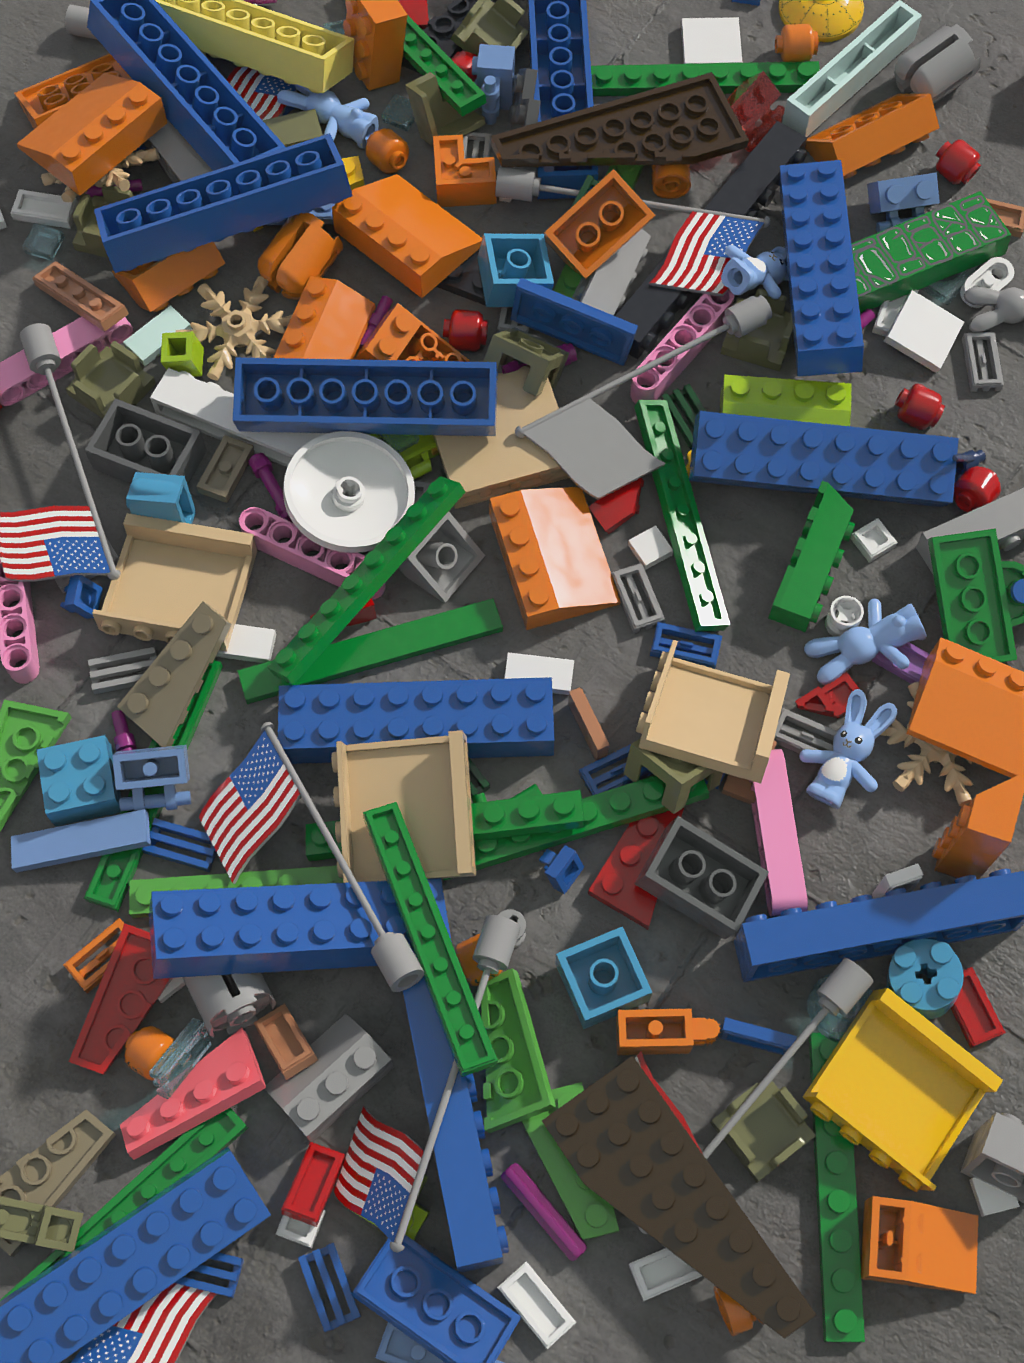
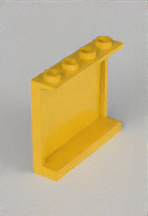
M889 988L873 990L803 1095V1098L812 1105L810 1110L816 1116L827 1122L832 1120L841 1128L839 1133L845 1139L855 1145L860 1143L870 1151L868 1156L875 1163L886 1169L890 1167L899 1174V1182L914 1192H918V1190L934 1191L937 1186L930 1181L984 1094L996 1092L1003 1079Z

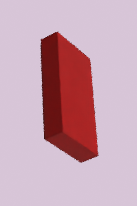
M973 967L963 970V985L951 1010L970 1048L1002 1036L1006 1032Z
M310 1142L283 1204L281 1214L317 1227L344 1163L345 1154Z

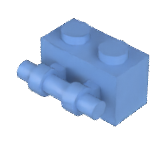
M480 44L478 57L473 56L472 75H477L474 83L486 95L487 103L479 108H482L485 122L488 125H493L497 121L500 109L509 110L510 106L513 105L514 92L512 86L515 76V46Z
M937 172L867 184L870 214L886 213V221L877 222L876 224L877 233L925 214L924 206L940 203ZM912 209V217L903 219L898 217V210Z
M187 745L117 751L112 755L116 790L132 789L133 797L119 799L121 812L166 807L167 810H176L178 806L191 805L190 791L177 792L175 785L187 783L190 779ZM164 785L163 794L145 795L144 787Z

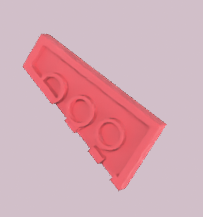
M242 1027L120 1124L127 1153L133 1160L266 1088L249 1036Z

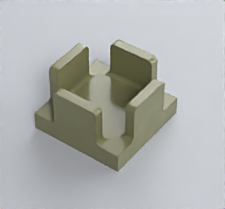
M478 0L450 39L464 51L471 52L477 56L480 44L515 46L516 50L529 32L518 23L525 11L513 0H497L496 3L491 0Z
M104 184L102 187L104 197L94 195L91 200L89 194H82L73 213L77 234L72 243L77 251L109 258L102 243L94 209L133 197L131 190L124 192L116 186L108 188Z
M757 289L755 297L760 295L765 297L771 307L772 318L767 320L766 325L740 338L727 332L720 354L780 372L793 335L792 314L784 310L787 300L786 296L781 295L779 299L775 300L768 295L766 290ZM738 297L735 304H737V303H739V302H741V301H743V300H745V299H742V298H739V297Z
M113 341L110 347L106 346L100 353H98L96 346L89 344L71 363L75 379L65 389L70 397L103 419L115 398L136 406L154 387L156 382L153 376L141 368L136 354L118 342Z
M771 1081L723 1140L756 1183H758L816 1135L805 1122V1119L808 1117L807 1113L785 1086L779 1089ZM757 1082L735 1099L722 1113L710 1122L718 1133L760 1083Z

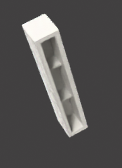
M168 368L150 397L157 415L197 429L219 440H222L224 435L251 444L254 446V454L264 453L269 460L288 467L295 453L303 445L318 436L327 434L239 432L233 422L234 394L223 390L213 382L205 383L195 379L194 376L185 371L178 372Z

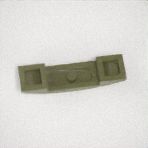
M0 1196V1238L73 1252L84 1213Z

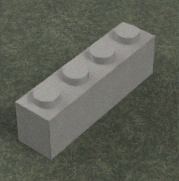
M168 119V123L143 143L148 150L157 148L160 159L156 161L173 183L213 171Z
M641 229L586 280L583 277L581 278L572 299L614 316L615 312L625 301L624 293L626 288L634 281L637 275L635 272L637 265L648 252L646 246L651 236Z
M1024 488L923 532L916 549L932 574L933 569L928 539L931 537L996 528L999 550L1009 551L1019 545L1021 540L1024 539Z

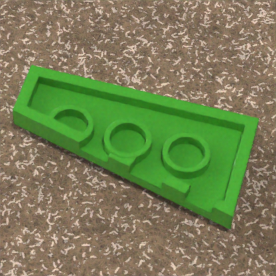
M9 700L3 701L0 710V832L39 771L36 750L56 744L72 718L68 712Z
M512 968L488 980L481 1001V1019L498 1059L497 1065L486 1069V1083H483V1099L486 1100L487 1117H484V1130L488 1133L498 1131L556 1108L519 974Z
M582 1082L552 1089L556 1108L521 1121L525 1131L534 1145L581 1239L585 1241L619 1232L614 1207L584 1185L542 1122L547 1116L584 1091Z

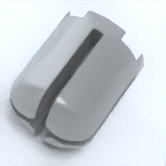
M945 24L898 58L894 69L896 84L902 94H931L933 104H935L973 77L981 67L980 57L975 60L973 51L969 46L973 39L958 24L952 27Z
M262 973L223 975L233 998L221 975L182 977L212 1038H214L213 1031L226 1029L228 1034L232 1035L241 1027L243 1029L250 1027L254 1024L253 1022L258 1020L256 1014L262 1011L269 1003L272 1009H274L276 1001Z

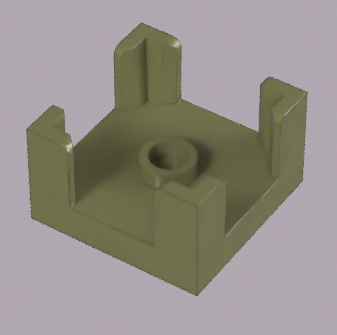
M514 327L493 334L483 362H497V370L499 364L506 365L514 360L530 365L531 368L523 390L538 396L542 393L547 378L552 389L557 386L569 352Z
M641 738L630 746L624 774L633 782H637L643 765L666 783L662 805L673 814L685 807L691 787L704 778L708 781L707 788L709 791L720 785L723 772L639 748Z

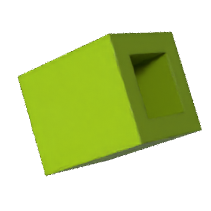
M194 332L162 333L161 363L165 369L170 368L178 372L185 371L194 377H201L203 375L204 347Z

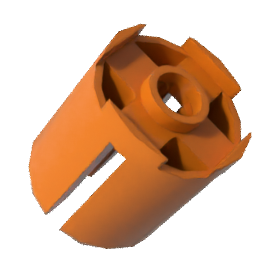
M300 213L299 215L290 216L258 258L257 268L264 279L268 280V287L279 293L283 289L281 292L283 297L299 300L309 277L322 278L343 250V243L339 236L333 240L321 228L324 222L311 213Z

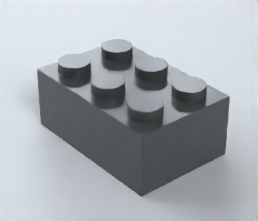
M116 398L85 448L93 469L130 484L135 472L185 476L188 485L207 451L201 431Z
M677 816L666 826L634 884L721 938L726 939L738 932L769 871Z

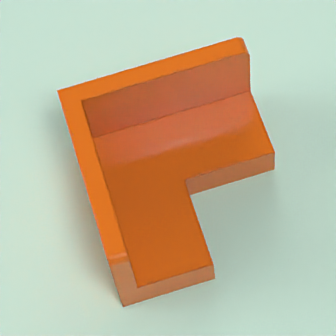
M463 134L433 136L437 204L440 207L496 204L495 158L464 159Z

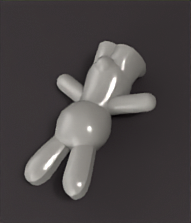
M971 287L964 294L965 301L972 305L995 306V310L980 314L971 321L969 329L973 333L987 331L1002 322L1014 324L1024 320V290L1012 287L996 291L983 287Z

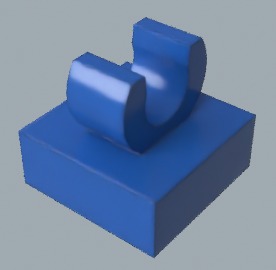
M83 575L70 576L69 584L64 587V592H66L65 602H62L60 607L70 613H77L86 619L94 618L92 612L93 609L98 610L103 588Z
M564 845L559 854L546 849L539 859L541 863L545 864L544 870L546 871L544 873L553 888L564 895L584 869V865L577 852Z

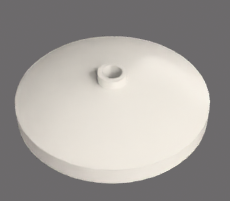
M339 431L318 436L307 442L295 453L286 470L283 497L289 517L299 531L308 539L330 550L359 553L373 550L382 541L386 533L406 514L408 508L414 504L415 486L411 471L406 462L390 445L368 434Z

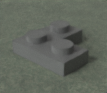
M523 68L519 69V74L514 76L512 90L516 93L514 105L510 106L508 113V122L511 123V130L538 123L541 101L534 100L538 70Z

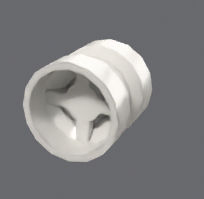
M851 596L836 598L825 620V627L828 633L833 637L841 636L846 630L858 627L864 614L861 602Z

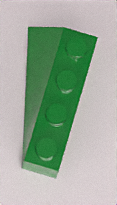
M823 480L821 482L814 505L811 507L803 528L802 536L799 537L790 561L791 563L787 567L768 619L802 632H806L809 622L816 624L823 605L817 603L820 594L827 596L834 577L828 576L831 567L838 569L845 550L839 549L842 540L849 542L855 523L850 522L854 509L828 482Z

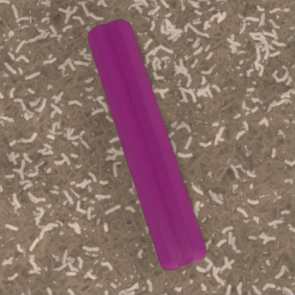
M517 1163L510 1165L502 1173L501 1179L570 1261L578 1259L586 1251V1243Z

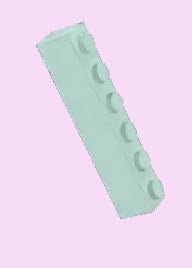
M898 0L787 99L782 124L808 137L915 40L922 15L901 0Z

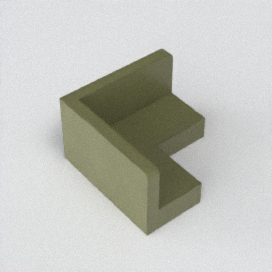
M429 72L405 85L420 138L432 147H434L433 136L462 134L464 136L485 125L484 118L474 110L462 117L441 96L437 78L433 73Z

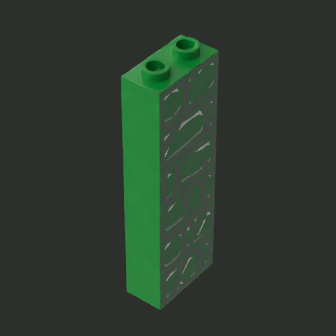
M981 191L851 243L860 314L866 309L871 310L881 306L885 301L889 300L891 302L908 295L912 290H920L939 282V280L981 265L991 258L1006 254L1011 233Z

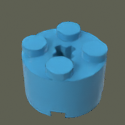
M926 938L912 940L899 947L893 955L887 975V988L927 1020L935 1019L944 1015L954 1005L959 996L964 978L962 964L949 944ZM919 974H926L927 978H931L930 984L925 985L923 979L919 978Z

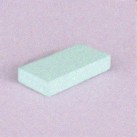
M170 305L123 341L125 348L136 354L139 362L146 366L161 355L162 333H173L181 329L192 330L190 323Z

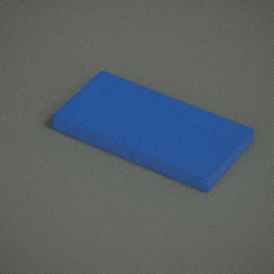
M520 278L517 284L511 314L513 321L563 342L572 343L573 346L619 365H625L638 325L526 279Z
M407 1235L404 1236L402 1242L405 1248L399 1253L391 1250L390 1242L392 1241L388 1238L351 1296L445 1363H495L520 1321L521 1316Z

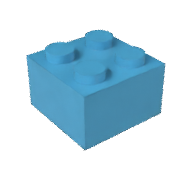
M484 233L477 259L486 307H513L516 287L520 278L552 290L554 281L544 234Z
M106 735L36 750L45 814L55 827L121 813L119 803L121 792L116 790L112 757L114 749Z
M623 926L556 954L555 965L583 1029L617 1016L618 1010H631L650 1001L652 990Z

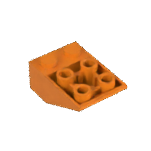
M399 303L384 315L354 358V360L471 362Z
M872 1196L864 1201L861 1279L976 1294L978 1215L914 1201Z

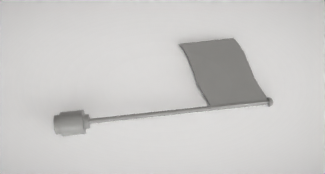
M762 295L758 297L751 296L727 308L723 318L724 325L522 428L517 426L515 429L516 436L519 438H524L525 436L545 451L578 487L597 500L664 466L665 463L646 451L615 417L591 399L724 331L740 338L766 325L767 320L772 318V310L768 301Z

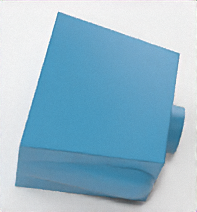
M135 472L126 497V505L130 509L131 514L193 523L196 509L185 476Z

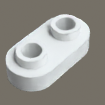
M994 257L988 260L968 277L960 290L962 300L974 308L985 306L972 305L966 302L964 299L965 292L971 287H983L1002 291L1014 277L1012 264L1002 257Z

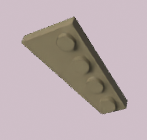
M203 601L117 705L122 712L161 747L173 745L175 740L173 736L179 724H183L189 712L187 708L195 692L198 693L204 680L201 679L208 665L213 663L232 625L209 604Z
M88 1110L83 1111L47 1138L44 1144L32 1153H27L16 1162V1165L0 1176V1196L56 1207L117 1134ZM0 1238V1247L13 1257L25 1245V1242Z

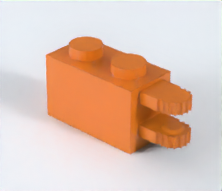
M692 1008L618 1010L616 1016L617 1055H638L640 1051H642L643 1055L690 1054L693 1046L712 1045L718 1038V1034H720V1024L714 1018H692Z

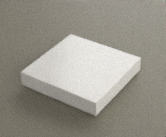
M739 17L682 18L681 32L684 64L743 63Z
M912 290L907 295L884 342L937 373L941 369L964 321Z

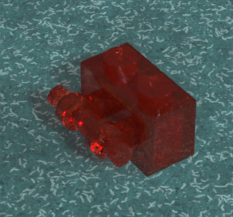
M764 71L743 81L727 99L749 139L747 148H745L749 152L753 151L777 121L782 123L785 108L781 105H778L774 110L770 109V106L781 93ZM760 118L762 123L759 127H756L755 123Z

